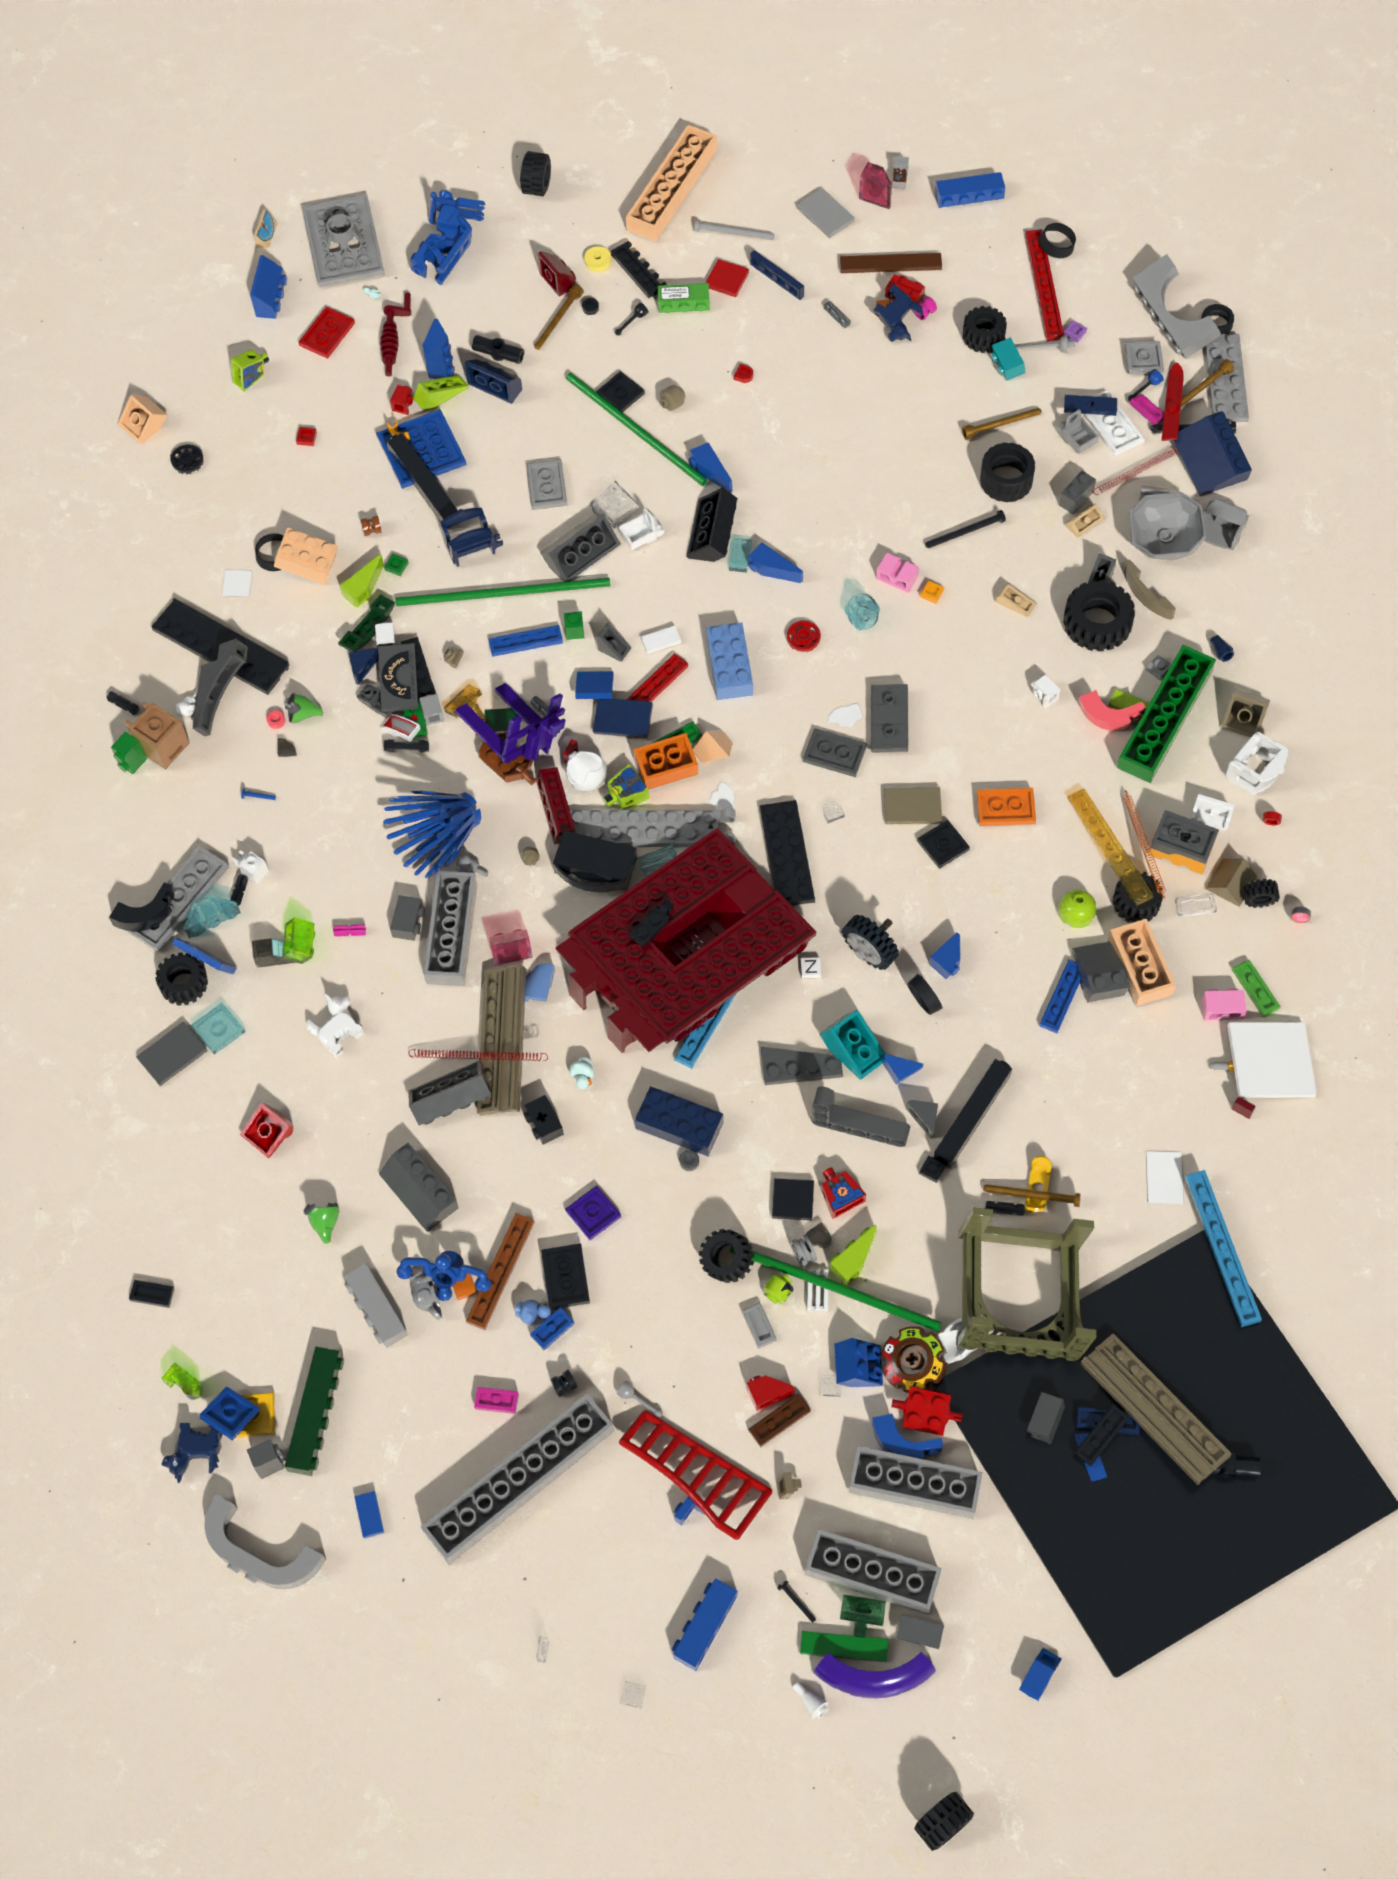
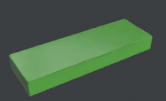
M1250 960L1232 968L1234 975L1262 1017L1280 1009L1281 1006Z

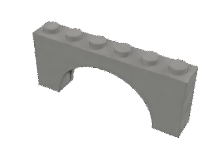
M1166 254L1133 276L1132 279L1135 284L1132 286L1137 294L1141 293L1143 295L1140 298L1145 306L1149 304L1151 307L1149 311L1154 318L1157 317L1159 319L1157 323L1162 330L1166 329L1168 332L1166 336L1170 342L1174 341L1176 344L1174 348L1179 355L1183 354L1186 359L1220 337L1221 333L1210 315L1200 320L1186 321L1174 317L1167 311L1164 302L1166 289L1179 273L1172 260Z

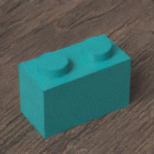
M1011 337L992 345V360L994 363H998L999 374L1001 376L1004 375L1006 381L1026 373L1024 362Z

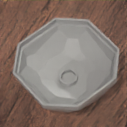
M1183 492L1145 495L1129 512L1133 546L1149 558L1172 561L1187 557L1194 553L1206 538L1202 505Z

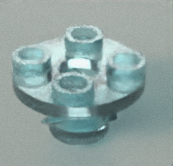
M860 593L854 595L845 607V613L848 615L851 624L857 630H867L877 623L880 612L878 603L868 594Z

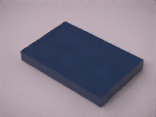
M598 699L593 733L648 739L653 703L622 699Z

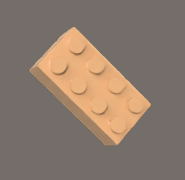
M1147 919L1111 929L1108 942L1110 941L1125 970L1129 991L1136 1006L1173 995L1176 986Z

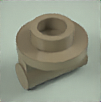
M455 646L449 647L444 653V661L450 664L451 667L457 668L464 652Z

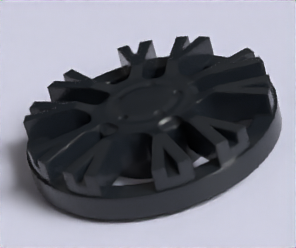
M190 444L176 448L170 458L173 468L181 474L186 473V475L196 470L198 471L204 463L202 451L197 446Z

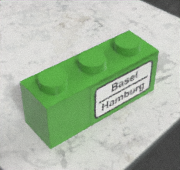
M709 283L658 286L659 313L710 310Z

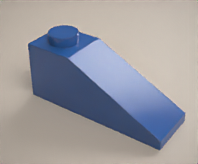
M709 442L691 449L690 458H688L690 466L695 468L706 479L731 492L732 480Z
M761 543L748 556V566L753 572H757L762 576L797 583L803 581V570L764 543Z

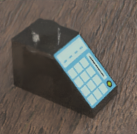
M272 938L252 941L253 959L257 968L295 963L293 944Z

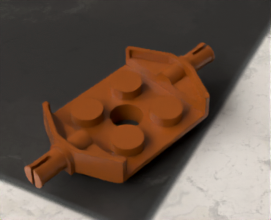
M498 733L497 735L505 742L507 733ZM482 740L478 757L505 782L525 779L530 785L536 782V779L529 774L533 759L528 761L522 755L507 764L501 762L502 759Z

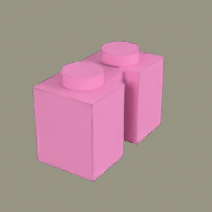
M886 553L877 568L876 579L909 593L918 578L919 566L907 561L903 563L898 556Z
M1232 988L1227 991H1218L1217 989H1210L1204 992L1202 998L1204 1021L1220 1020L1221 1018H1228V1020L1244 1019L1247 1012L1244 990Z

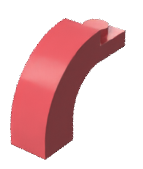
M1097 690L1079 696V705L1086 718L1097 727L1105 730L1122 731L1130 729L1131 721L1140 720L1145 712L1143 702L1120 710L1111 709L1103 704Z

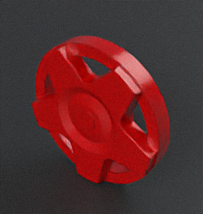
M810 621L795 622L787 631L789 646L801 652L812 651L818 646L821 639L819 628Z

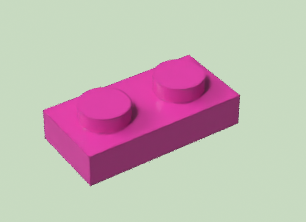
M477 1387L474 1408L476 1410L516 1414L519 1392Z

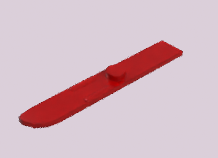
M1174 363L1168 376L1162 441L1178 439L1184 372L1179 363Z

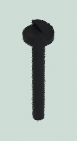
M785 1580L782 1586L779 1584L777 1589L779 1591L783 1589L813 1623L816 1620L815 1617L787 1587L789 1582Z

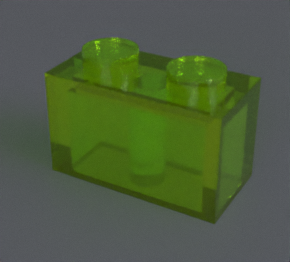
M297 917L285 923L282 958L300 964L312 958L314 954L315 923Z

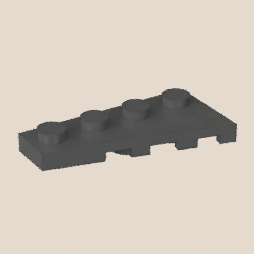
M761 1047L765 1085L843 1077L842 1062L834 1055Z

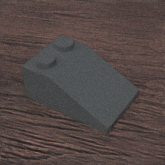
M1110 941L1072 948L1087 1002L1120 997L1126 994L1129 984L1125 970Z

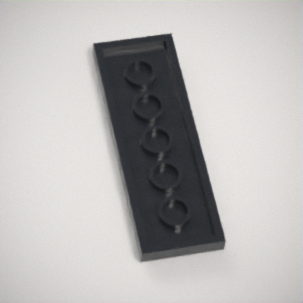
M797 801L759 805L774 890H777L792 906L815 903Z

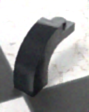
M164 882L149 904L135 908L118 902L109 919L113 926L126 931L138 932L151 929L162 923L170 915L171 910L168 903L170 904L173 901L175 893L171 885Z

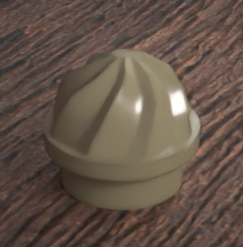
M526 847L521 853V859L527 866L535 865L540 858L538 850L534 847Z

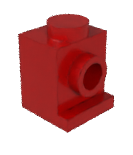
M397 385L390 399L392 411L409 415L408 407L413 403V390L410 387Z

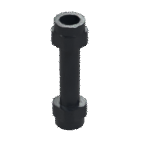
M394 739L384 740V751L394 752V749H408L429 752V741L394 742Z

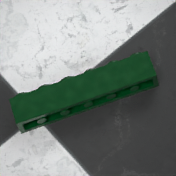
M315 1346L284 1466L288 1472L312 1476L313 1470H317L319 1458H317L318 1451L322 1450L324 1444L323 1431L327 1430L329 1424L328 1411L333 1408V1392L337 1390L339 1385L338 1372L343 1369L344 1358H342L339 1350Z

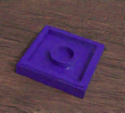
M597 1185L565 1209V1212L589 1241L621 1218V1214Z

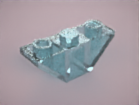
M210 895L193 904L184 929L189 938L196 937L209 928H215L220 923L235 918L241 912L235 901Z

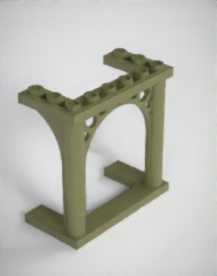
M973 1207L959 1230V1239H963L962 1333L958 1337V1346L964 1347L967 1350L984 1349L986 1352L1025 1353L1026 1356L1031 1357L1043 1355L1049 1359L1057 1357L1066 1358L1069 1361L1080 1359L1096 1339L1095 1329H1086L1082 1326L1079 1302V1249L1093 1231L1094 1221L1073 1219L1064 1234L988 1226L993 1218V1209ZM981 1241L1060 1250V1308L1056 1318L1048 1326L1033 1332L1015 1331L1000 1324L988 1312L981 1293ZM1057 1323H1062L1061 1328L1057 1326ZM994 1326V1331H993V1333L988 1334V1333L990 1332V1330L992 1329V1327ZM998 1331L1004 1332L1005 1336L997 1335ZM1048 1331H1055L1060 1337V1342L1051 1340ZM1037 1336H1043L1045 1340L1037 1339Z

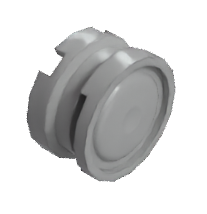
M806 1235L801 1236L799 1240L794 1239L790 1241L792 1251L801 1267L806 1266L810 1261H817L813 1245Z

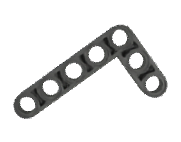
M827 1087L817 1088L812 1105L811 1121L814 1125L897 1147L906 1146L911 1128L909 1124L834 1105L835 1092Z

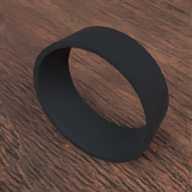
M1061 223L1047 225L1039 236L1041 249L1054 258H1066L1073 253L1076 243V236L1073 230ZM1045 232H1061L1070 239L1072 245L1066 248L1054 246L1046 238Z
M278 533L267 534L257 542L255 547L256 561L264 570H281L274 567L275 561L263 560L258 555V551L267 542L274 540L282 541L284 535Z
M917 974L907 983L912 995L927 1014L931 1015L943 1009L937 995L921 975Z

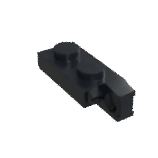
M666 900L661 907L656 906L629 933V938L645 948L668 924L671 917L669 913L673 910V903Z

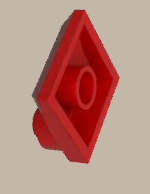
M261 1103L240 1133V1136L267 1158H270L283 1140L291 1136L293 1125L291 1121L266 1103Z

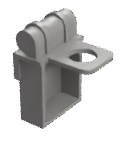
M1081 410L1070 414L1066 421L1056 426L1057 432L1061 434L1060 437L1066 444L1069 443L1078 454L1098 443L1099 436L1085 422L1084 418H1081Z

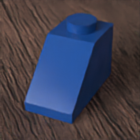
M958 932L930 956L929 965L945 979L950 975L954 976L960 970V934Z

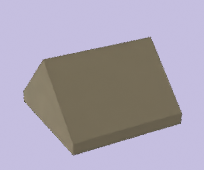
M1223 859L1208 883L1206 890L1240 907L1244 900L1243 887L1247 883L1250 884L1251 881L1255 882L1258 876L1244 859Z

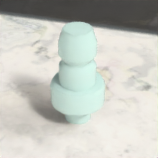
M364 287L363 289L364 293L370 295L372 299H377L381 296L379 290L375 288Z

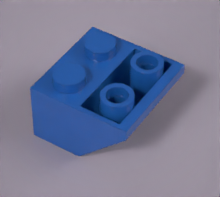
M855 1338L834 1344L836 1384L847 1387L883 1386L881 1345Z

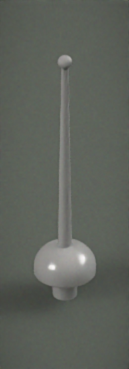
M1064 335L1060 338L1059 343L1016 346V348L1059 347L1063 353H1068V347H1075V340H1067V335Z

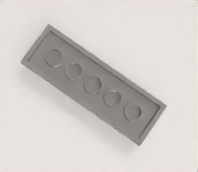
M1221 334L1220 337L1205 346L1208 377L1219 369L1220 363L1225 359L1230 360L1235 369L1230 374L1221 375L1209 385L1212 414L1223 411L1228 422H1248L1249 413L1239 334Z
M198 846L167 882L175 893L173 901L170 904L168 903L171 910L170 915L162 923L151 929L138 932L128 931L129 934L159 952L229 869V864L201 846Z

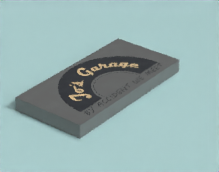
M415 643L378 646L382 712L419 709Z

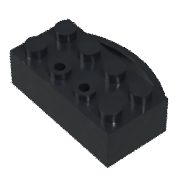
M563 831L553 860L554 873L558 874L570 885L585 891L599 893L620 889L627 891L637 861V849L619 843ZM573 878L580 879V880H582V881H585V882H588V883H593V884L583 883V882H580V881L575 880V879H573Z

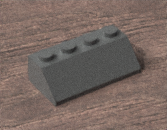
M595 513L540 553L548 567L563 582L571 581L621 545L605 515Z
M481 1060L409 1090V1108L419 1126L430 1124L438 1117H446L459 1108L465 1109L473 1102L484 1101L491 1095V1087Z
M409 1143L393 1153L379 1172L381 1178L426 1232H429L459 1209L454 1196Z

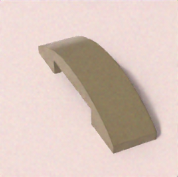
M1130 559L1127 560L1125 577L1135 597L1155 614L1172 620L1176 608L1165 596L1158 599L1139 579L1141 571Z

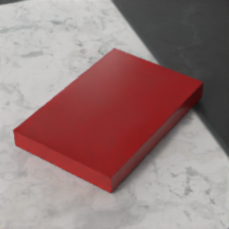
M325 307L298 342L299 346L328 359L353 327L355 320L329 307Z

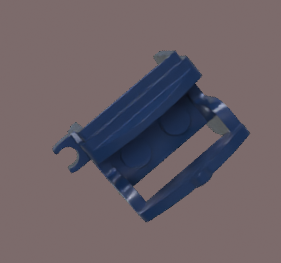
M482 508L459 509L456 513L440 522L446 548L456 567L460 566L458 558L488 547L492 554H495L496 548L503 545V540L497 541L500 539V534L493 535L491 528H488ZM479 516L481 528L467 531L452 540L450 539L447 527Z

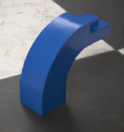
M893 1414L872 1418L875 1438L880 1447L886 1452L925 1459L924 1455L927 1454L928 1457L936 1456L943 1449L942 1438L922 1442H911L903 1438L896 1429Z

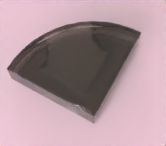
M278 738V757L297 756L293 744L286 739Z

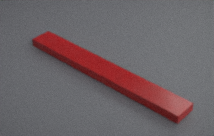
M1043 230L1026 231L1025 236L1047 341L1060 340L1064 336L1048 254L1039 245V236Z

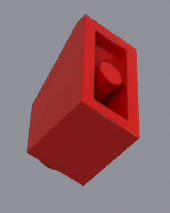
M760 1375L755 1376L747 1383V1391L756 1411L795 1395V1389L792 1385L766 1375L762 1377Z

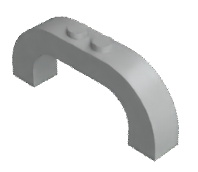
M216 1494L208 1507L205 1516V1534L209 1545L228 1564L227 1568L235 1573L239 1571L245 1573V1578L254 1584L258 1581L275 1589L295 1588L312 1579L326 1561L322 1554L304 1545L298 1557L289 1565L283 1567L271 1566L229 1541L227 1534L228 1525L237 1511V1507L233 1503Z

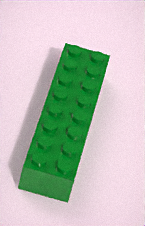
M1181 646L1121 753L1117 765L1118 769L1148 783L1152 782L1211 676L1216 662L1215 658L1188 646Z

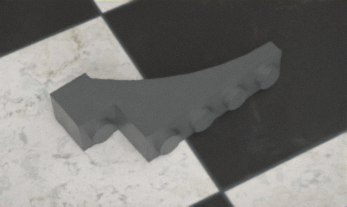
M237 639L219 644L218 659L201 665L192 729L203 736L211 734L212 723L220 700L234 675L246 663L248 647Z

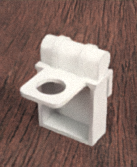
M643 508L641 516L619 526V533L631 550L645 543L649 544L657 540V536H662L665 532L656 517L649 513L646 508Z

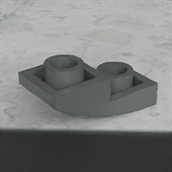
M369 684L357 695L359 701L387 719L394 712H382L380 690Z

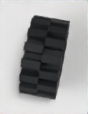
M1257 879L1256 882L1251 881L1250 884L1247 883L1243 887L1245 904L1249 907H1268L1269 904L1273 905L1280 899L1278 884L1275 880L1272 881V879L1268 881L1267 879L1262 881Z

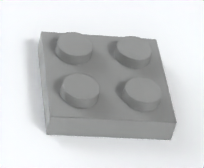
M1160 341L1125 343L1129 375L1150 374L1154 370L1163 373L1164 365Z

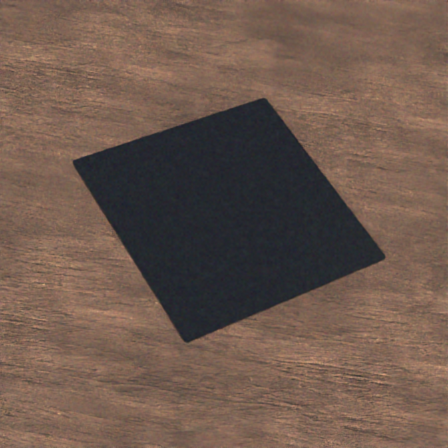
M1205 1230L1079 1300L1083 1328L1096 1330V1339L1080 1359L1069 1361L1062 1357L1049 1359L1043 1355L1031 1357L1026 1356L1025 1353L987 1352L944 1376L938 1385L935 1383L933 1385L936 1391L951 1394L950 1411L963 1413L961 1422L955 1421L1114 1678L1120 1677L1398 1510L1397 1499L1251 1287L1250 1289L1262 1320L1248 1326H1240ZM1058 1313L1024 1332H1033L1048 1326ZM1057 1323V1326L1061 1328L1062 1323ZM1048 1331L1051 1340L1060 1342V1337L1055 1331ZM1114 1333L1231 1453L1244 1457H1260V1477L1237 1476L1235 1478H1221L1218 1475L1210 1474L1197 1485L1140 1426L1139 1436L1119 1433L1115 1435L1100 1454L1107 1477L1092 1482L1085 1463L1074 1454L1078 1448L1074 1434L1090 1433L1092 1431L1076 1429L1077 1406L1108 1410L1114 1404L1122 1411H1126L1081 1365V1361ZM1037 1336V1339L1045 1340L1043 1336ZM1041 1392L1061 1398L1065 1404V1409L1051 1444L1031 1437L1032 1433L1027 1432Z

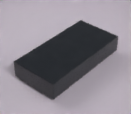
M134 1280L129 1300L169 1308L175 1289L173 1286Z

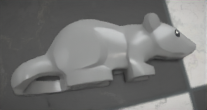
M413 1266V1272L409 1279L410 1283L413 1284L412 1297L414 1304L417 1308L428 1311L437 1320L442 1319L443 1316L432 1278L427 1275L424 1276L423 1266Z

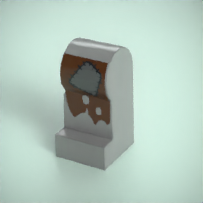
M894 156L893 189L906 188L909 157Z

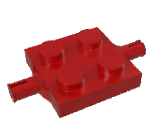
M910 1385L909 1394L905 1401L893 1399L891 1408L903 1410L904 1420L902 1428L944 1436L945 1425L949 1420L961 1422L963 1413L950 1411V1393Z

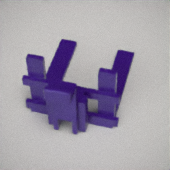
M506 683L496 687L495 693L518 716L509 721L505 742L468 704H464L455 710V713L506 764L522 755L528 761L531 759L536 761L540 749L545 754H548L552 739L560 733V730L564 729L566 722L564 718L561 720L558 718L565 713V709L563 707L560 708L563 698L561 693L551 698L547 716L541 718ZM523 719L529 726L520 730ZM527 735L526 743L516 748L517 740Z

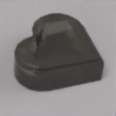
M822 1223L806 1233L813 1246L818 1245L820 1248H828L832 1243V1237Z

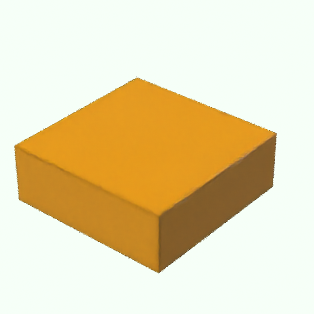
M928 580L920 593V597L937 604L944 592V587Z

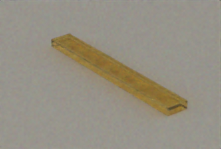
M1085 788L1068 795L1070 804L1135 905L1137 906L1154 898L1153 893Z

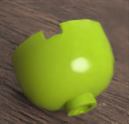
M1073 889L1066 892L1058 905V916L1064 924L1066 922L1071 925L1072 928L1088 926L1094 919L1097 911L1096 901L1093 896L1082 889Z

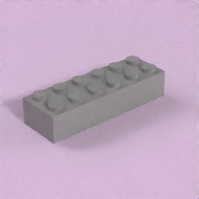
M437 872L424 967L426 984L465 986L477 889L475 873Z
M857 1446L849 1493L974 1519L983 1472Z
M818 1529L806 1565L805 1575L929 1615L942 1568Z

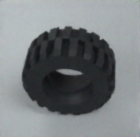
M1093 580L1089 581V584L1086 582L1081 584L1079 588H1075L1072 594L1069 595L1065 606L1063 624L1067 635H1070V639L1074 643L1077 641L1078 646L1082 648L1085 646L1088 648L1087 650L1091 651L1093 649L1098 651H1104V649L1112 650L1115 645L1119 647L1129 637L1134 622L1135 605L1134 601L1131 600V596L1128 592L1125 593V589L1121 586L1117 587L1113 582L1106 583V580H1100V582ZM1092 608H1101L1109 611L1115 619L1108 623H1095L1086 618L1083 613Z

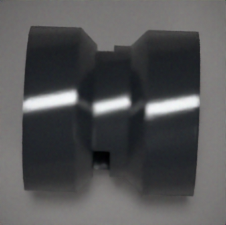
M569 1369L564 1371L561 1376H554L550 1379L559 1397L565 1395L568 1390L578 1388Z

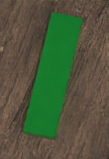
M802 1631L800 1654L825 1657L829 1652L835 1658L887 1663L888 1639Z

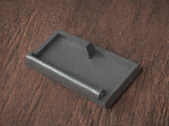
M908 684L871 685V753L909 752Z

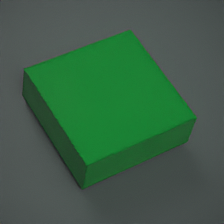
M392 553L384 569L401 577L409 563L408 559Z

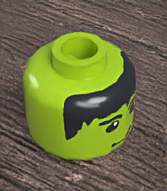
M774 1274L764 1285V1295L774 1304L785 1303L794 1291L791 1285L792 1280L785 1274L781 1276Z

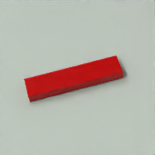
M674 653L626 700L652 702L688 668V663Z

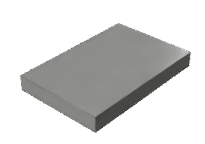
M823 188L797 204V209L828 238L855 221V217Z
M562 460L527 463L532 509L538 510L567 506Z

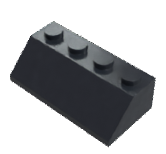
M723 487L698 499L686 556L689 559L715 562L727 555L738 498Z

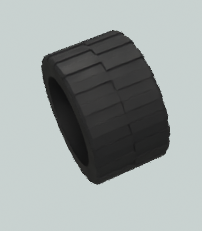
M1012 442L996 444L989 448L982 459L980 474L981 487L984 492L996 501L1015 502L1024 498L1031 490L1033 484L1035 460L1032 453L1022 445ZM1001 466H1010L1018 469L1022 475L1017 478L1006 479L996 475L993 470Z

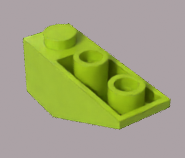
M381 554L372 558L368 564L358 569L353 576L344 580L340 585L342 596L355 608H358L368 600L384 567Z
M876 1224L871 1228H865L861 1232L860 1238L856 1241H850L845 1247L846 1250L841 1254L839 1252L831 1258L830 1270L844 1285L848 1286L862 1273L877 1233Z

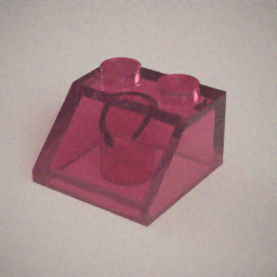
M868 162L860 175L859 199L890 209L892 183L883 167Z
M517 929L511 933H498L489 937L495 966L533 958L527 929Z

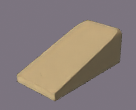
M1008 583L995 599L1000 605L1025 617L1030 615L1037 604Z

